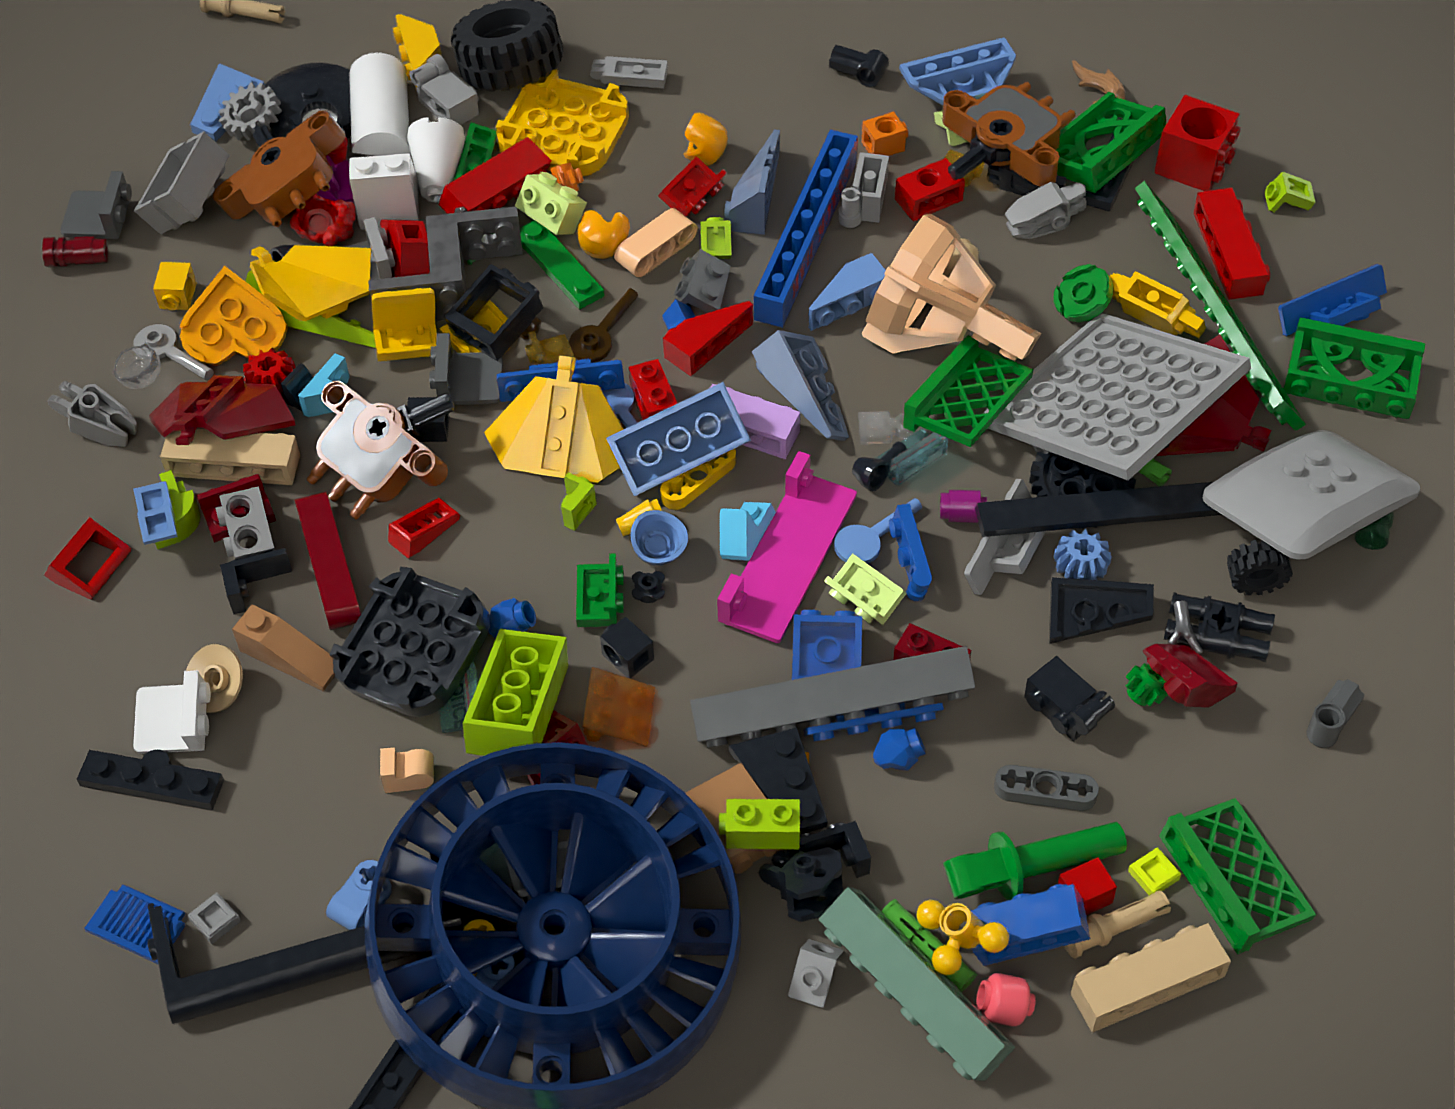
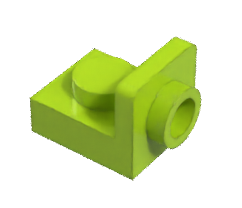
M1281 172L1265 189L1268 210L1276 212L1284 202L1308 211L1316 203L1311 182L1285 172Z
M711 217L706 219V221H700L701 250L718 259H731L730 221H724L721 217Z
M568 472L564 477L567 495L562 501L561 510L564 526L575 531L597 505L594 484L584 477H577Z

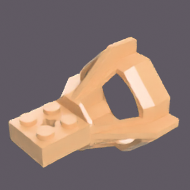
M932 214L922 216L900 247L891 266L887 267L884 273L885 277L876 291L865 320L867 324L862 332L864 338L893 354L963 341L972 331L974 332L972 337L987 346L989 343L999 346L1001 348L999 353L1013 361H1016L1017 358L1022 360L1026 358L1041 335L1040 332L988 304L996 284L961 241L954 227ZM955 248H957L961 256L952 273L947 277L944 275V272L950 263ZM926 304L933 305L921 329L911 328Z

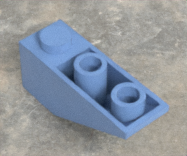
M872 253L845 264L809 307V329L811 331L821 326H827L837 319L854 314L858 310L872 304L886 271Z

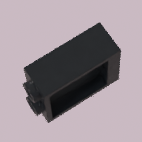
M490 264L444 318L452 334L498 362L544 307L539 297L540 292L534 285L529 282L524 284L517 280L508 269L503 268L501 270ZM498 290H501L521 302V304L500 329L493 334L472 321V319Z

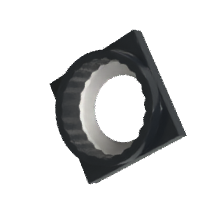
M324 96L304 103L298 112L289 117L290 122L297 127L313 114L324 110L333 117L343 130L351 125V121L341 113L339 107Z

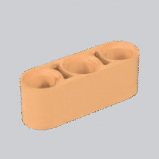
M671 208L619 244L615 251L614 259L634 276L642 277L687 246L695 238L698 227L678 210Z

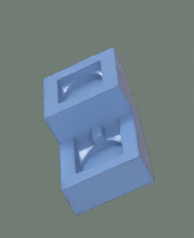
M164 481L134 488L138 509L137 515L144 545L178 537L167 482Z

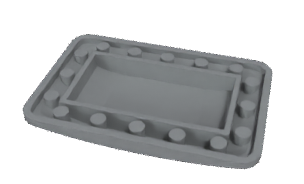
M1317 430L1276 446L1233 469L1204 489L1202 498L1208 506L1284 555L1294 559H1307L1416 499L1419 496L1420 485L1414 479L1332 431Z

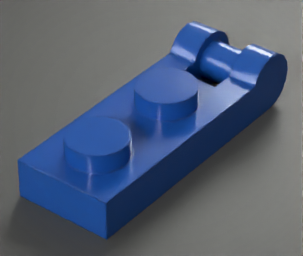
M910 503L897 505L893 518L889 520L890 534L892 538L897 539L899 564L901 567H905L909 579V585L906 590L907 596L912 601H921L925 598L927 589L932 581V575Z

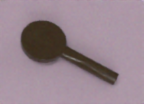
M629 288L598 326H583L572 333L569 339V350L574 358L577 360L591 359V363H594L608 356L612 349V340L608 332L638 297V293L634 289Z

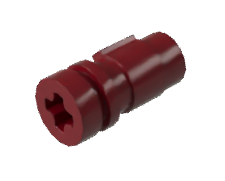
M94 236L75 237L73 240H66L65 237H58V240L55 237H44L42 242L43 262L45 267H57L58 264L60 267H66L70 263H107L106 239H95Z

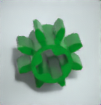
M1144 663L1141 667L1135 665L1126 675V678L1129 680L1126 684L1127 694L1139 705L1145 706L1148 704V706H1152L1154 702L1160 704L1168 695L1164 689L1166 681L1161 675L1153 671L1149 664Z

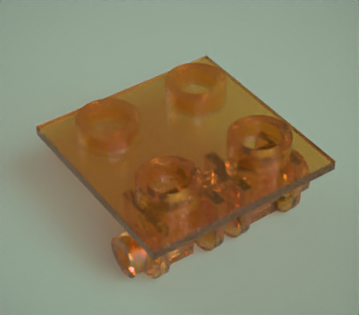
M592 667L582 726L584 733L587 735V740L597 742L605 734L647 747L655 687Z

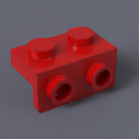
M696 156L660 192L658 197L670 208H675L686 217L691 212L697 215L707 204V201L704 199L708 195L714 198L724 187L725 184L721 181L727 172L722 169L716 175Z

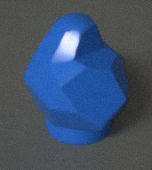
M515 598L498 603L491 608L490 629L488 632L494 638L497 637L499 629L526 632L536 624V614L532 605L528 601L519 602Z
M916 728L908 731L905 729H890L881 734L873 753V759L883 769L895 768L908 771L918 762L919 756L926 754V750Z

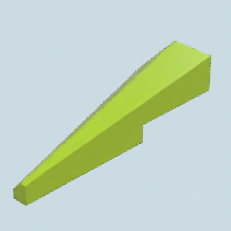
M250 270L247 274L246 282L261 293L252 270ZM277 306L282 312L288 327L376 348L373 332L360 327L361 322L355 319L347 322L340 318L339 314H336L327 319L319 315L308 321H299Z

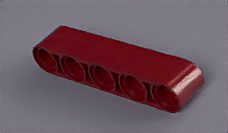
M327 492L294 499L329 629L334 630L356 624L361 612Z

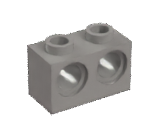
M259 486L219 496L222 506L216 507L220 527L227 525L229 537L223 538L228 557L234 556L235 559H243L275 550ZM245 506L249 509V513L244 517L239 518L232 515V511L236 507ZM250 536L257 539L256 545L252 548H243L239 545L240 541L245 537Z

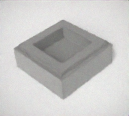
M217 892L187 915L192 924L211 945L241 922L238 914Z

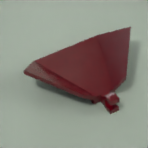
M1221 335L1204 343L1205 345L1231 352ZM1243 375L1169 443V448L1162 449L1156 456L1235 451V449L1239 448L1241 442L1264 452L1269 443L1272 430L1262 426L1250 427L1260 399L1246 376Z
M214 375L208 382L180 383L149 415L150 421L164 438L173 431H181L180 437L175 439L176 445H190L194 440L196 428H205L219 438L226 440L295 426V419L274 384L244 383L243 376Z

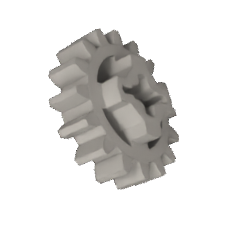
M250 83L248 89L240 86L237 94L229 93L231 99L223 101L222 104L225 108L219 110L221 115L219 121L229 136L234 135L237 140H240L244 135L247 140H250L255 132L254 127L256 125L260 127L266 125L271 130L269 124L270 122L278 121L275 114L281 113V109L278 106L281 102L271 87L266 88L263 83L255 87L253 83Z

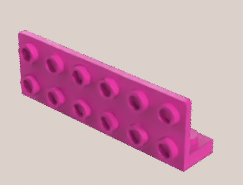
M798 451L785 474V496L777 508L774 517L741 576L731 573L717 598L718 622L775 643L782 641L794 618V614H796L857 497V492L853 489L813 476L814 470L810 469L809 454Z

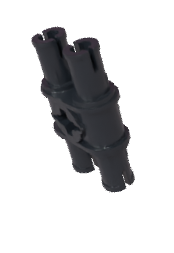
M1173 592L1169 613H1175V602L1186 601L1188 603L1189 617L1199 619L1200 623L1198 625L1191 624L1196 641L1204 651L1226 655L1228 659L1240 656L1266 662L1270 641L1240 635L1239 630H1252L1271 635L1275 614L1245 608V605L1241 602L1234 604L1211 599L1209 595L1208 597L1204 596V599ZM1168 619L1163 640H1169L1173 635L1176 621ZM1218 623H1220L1221 630H1218ZM1183 635L1176 641L1190 645Z

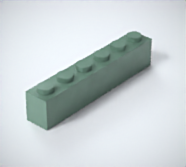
M847 887L818 919L827 928L824 931L825 935L835 945L839 947L844 945L852 954L849 957L850 961L864 973L869 971L877 979L874 983L876 988L887 998L892 999L894 997L903 1006L900 1010L902 1015L913 1025L917 1026L920 1024L929 1033L926 1036L929 1043L941 1053L946 1050L955 1060L952 1064L953 1067L965 1079L971 1080L973 1078L974 1080L986 1081L1015 1049V1046L945 975L938 973L934 969L932 962L860 890Z

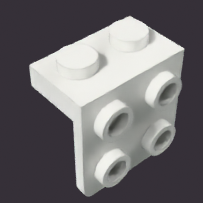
M198 670L184 671L183 685L142 687L137 691L133 747L138 754H146L154 749H160L166 753L203 751L205 749V736L209 733L206 703L210 702V686L208 682L203 680Z

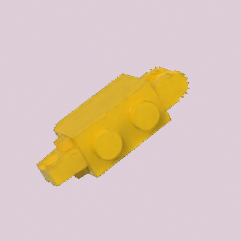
M1136 271L1131 278L1117 273L1110 274L1114 285L1112 298L1121 303L1124 313L1160 331L1176 336L1178 334L1181 335L1184 331L1200 338L1205 331V321L1195 315L1196 310L1190 307L1189 300L1183 294Z

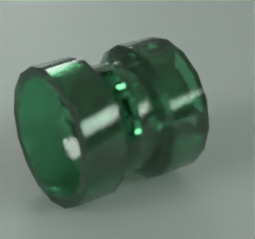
M1393 512L1358 530L1355 533L1356 542L1370 550L1385 548L1390 537L1389 529L1393 524Z

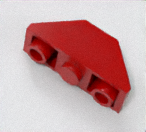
M381 219L380 226L385 229L389 245H387V249L392 250L396 265L393 267L395 277L430 274L428 239L424 222Z

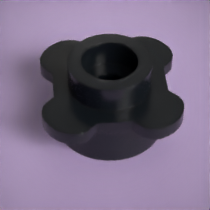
M638 571L632 575V581L635 583L632 597L635 600L653 603L664 597L665 591L662 589V583L665 581V576L662 572L655 571L652 574Z

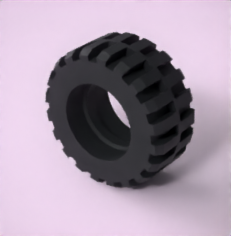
M500 0L497 1L498 3H489L483 5V8L472 10L468 16H463L459 23H456L451 34V44L460 75L466 83L479 90L486 89L487 91L495 92V90L501 89V91H508L510 88L517 87L518 89L525 87L526 84L536 83L539 81V78L547 77L551 74L552 69L555 70L558 67L563 56V45L554 12L540 1Z

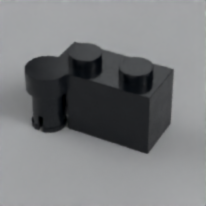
M1055 656L1031 675L1026 682L1024 697L1033 710L1040 711L1045 715L1059 733L1066 734L1072 741H1075L1081 735H1087L1098 725L1097 722L1104 715L1115 708L1114 700L1110 695L1103 700L1102 698L1107 694L1105 691L1101 690L1097 693L1091 685L1058 656Z

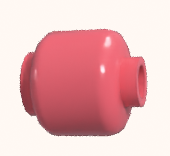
M994 973L988 980H983L980 983L976 999L977 1009L982 1011V1014L990 1022L1012 1027L1019 1026L1023 1023L1026 1016L1033 1014L1036 1002L1035 995L1030 993L1029 984L1025 979L1001 973Z

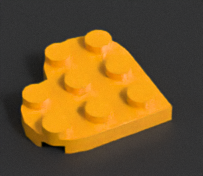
M224 266L184 315L180 323V339L182 347L192 358L203 364L219 366L236 353L249 358V355L257 356L259 349L263 352H268L273 347L277 351L286 337L288 325L282 312L275 304L264 298L259 291Z

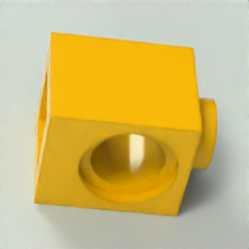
M160 263L153 287L160 309H190L197 284L191 263Z

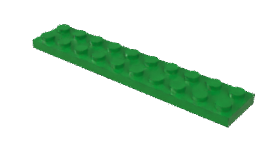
M1145 181L1135 187L1141 198L1137 201L1138 205L1147 216H1150L1152 220L1150 224L1156 233L1165 240L1163 245L1170 255L1177 259L1178 263L1176 265L1186 279L1189 278L1192 283L1190 288L1197 298L1206 305L1203 307L1205 312L1220 327L1217 330L1223 340L1233 348L1234 351L1232 353L1250 358L1251 369L1246 377L1252 386L1262 394L1263 397L1260 399L1267 410L1275 415L1282 426L1288 423L1294 431L1305 426V421L1169 208Z

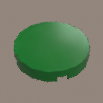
M1091 264L1077 266L1062 277L1064 281L1060 286H1056L1053 302L1057 311L1068 321L1077 323L1089 321L1100 315L1108 307L1113 297L1114 285L1108 273L1102 268H1097Z

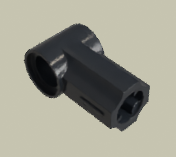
M835 45L829 59V68L855 75L858 82L866 87L876 86L889 66L887 55L876 49L870 50L866 54Z

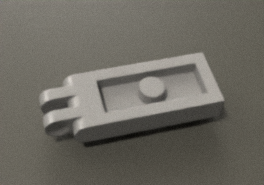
M608 56L604 60L596 59L592 62L590 77L600 80L603 84L612 83L623 86L664 88L668 72V61Z

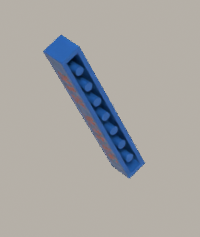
M835 130L829 131L754 294L755 321L783 328L839 203L842 191L845 189L857 162L858 136Z

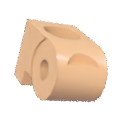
M382 748L380 750V777L385 793L419 790L431 786L434 782V755L432 752L424 749L396 752L395 748Z

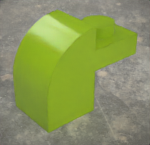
M172 470L161 473L159 476L161 481H166L169 487L178 537L155 542L157 550L185 540L196 530L200 522V509L193 489L186 491L182 480L176 482Z

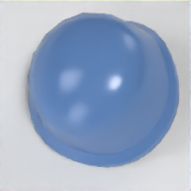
M651 510L643 512L635 519L631 528L630 537L635 553L640 559L651 565L661 566L670 563L684 552L688 543V532L684 524L674 515L664 511Z

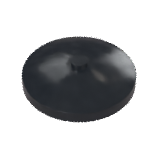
M307 63L286 69L271 78L264 86L266 88L271 87L281 102L278 105L281 113L275 114L278 121L270 122L269 124L272 136L274 138H286L287 134L296 128L290 122L289 117L298 112L304 103L322 96L334 102L339 107L341 113L351 121L350 70L330 63ZM350 125L343 130L347 139L351 137Z

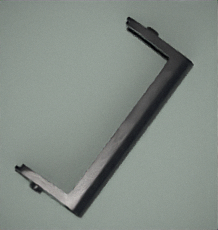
M429 853L431 860L438 863L440 858ZM448 901L443 902L442 923L444 930H464L457 904ZM154 903L148 904L153 938L147 940L152 960H158L165 1002L173 1025L368 968L365 948V926L181 978L171 939L168 918H164L161 905L154 907ZM402 923L397 925L394 930L399 933H407L413 926ZM378 951L382 964L426 952Z

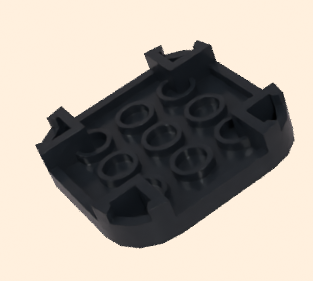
M400 566V572L392 573L382 580L376 577L368 586L374 592L373 596L344 644L340 646L334 643L330 656L333 658L335 677L353 694L406 715L422 717L433 714L443 708L455 693L487 637L490 629V614L485 605L470 589L465 587L464 590H460L417 575L412 568Z

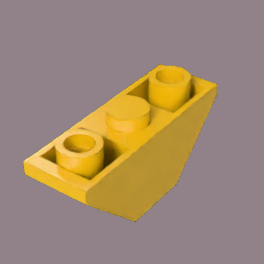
M398 14L395 15L397 27H393V34L396 44H402L398 48L402 62L407 61L404 67L409 81L411 80L409 72L427 63V59L435 54L441 55V49L434 26Z

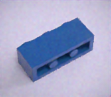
M1057 884L1051 886L1048 891L1036 894H1018L1012 900L1001 903H983L977 909L971 910L984 925L990 922H997L1005 926L1009 933V943L1000 952H988L981 944L972 948L974 955L983 966L1091 939L1083 898L1074 884Z

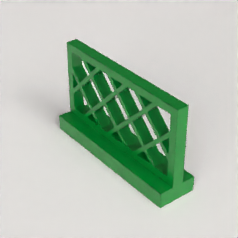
M967 335L904 404L903 428L915 432L921 426L968 447H972L1033 377V369L979 348V341L975 340L971 335ZM982 360L992 364V366L977 368L976 364ZM1014 373L1019 375V378L1005 380L1003 374ZM996 375L999 380L984 383L982 377ZM973 378L977 382V384L964 386L961 384L962 380ZM1003 389L1004 395L989 396L988 391ZM981 393L983 398L968 400L966 395ZM960 396L961 398L959 402L946 403L945 401L946 397ZM987 407L989 410L988 413L974 415L972 409ZM965 410L968 415L952 418L950 412ZM944 413L946 419L934 420L929 418V416ZM972 425L973 430L970 434H967L956 427Z
M1236 798L1187 816H1183L1181 812L1169 816L1159 837L1237 955L1250 950L1253 943L1314 919L1316 913ZM1231 812L1239 823L1238 828L1220 823V815ZM1198 824L1211 829L1209 839L1197 836L1191 826ZM1216 831L1235 838L1233 849L1214 842ZM1240 841L1254 845L1258 851V856L1254 857L1238 851ZM1211 851L1230 858L1228 869L1215 864L1210 856ZM1236 860L1255 867L1253 878L1234 871ZM1260 870L1274 874L1278 880V886L1275 887L1259 881ZM1231 881L1250 887L1248 899L1234 892L1230 886ZM1256 890L1275 896L1273 908L1254 901ZM1281 899L1294 903L1300 913L1293 916L1280 911ZM1251 911L1271 917L1269 926L1259 929L1250 916Z

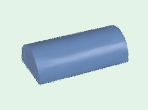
M724 382L606 438L634 496L751 441Z

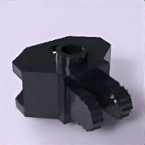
M829 847L809 852L799 850L795 855L781 850L777 851L771 859L773 866L764 863L758 872L764 883L780 890L781 899L787 901L788 917L799 922L820 918L843 892L840 852ZM819 896L827 898L824 901H818Z

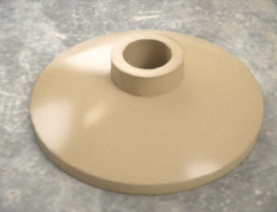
M211 644L201 648L191 658L186 671L198 670L203 680L209 683L210 702L206 703V712L217 713L228 708L237 698L243 679L242 666L235 652L224 645Z

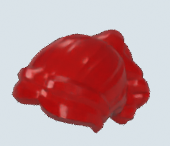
M314 194L305 201L306 206L304 209L296 208V214L290 219L291 227L301 238L333 247L338 242H343L353 237L354 229L352 225L356 218V207L350 201L345 202L343 199L333 201Z

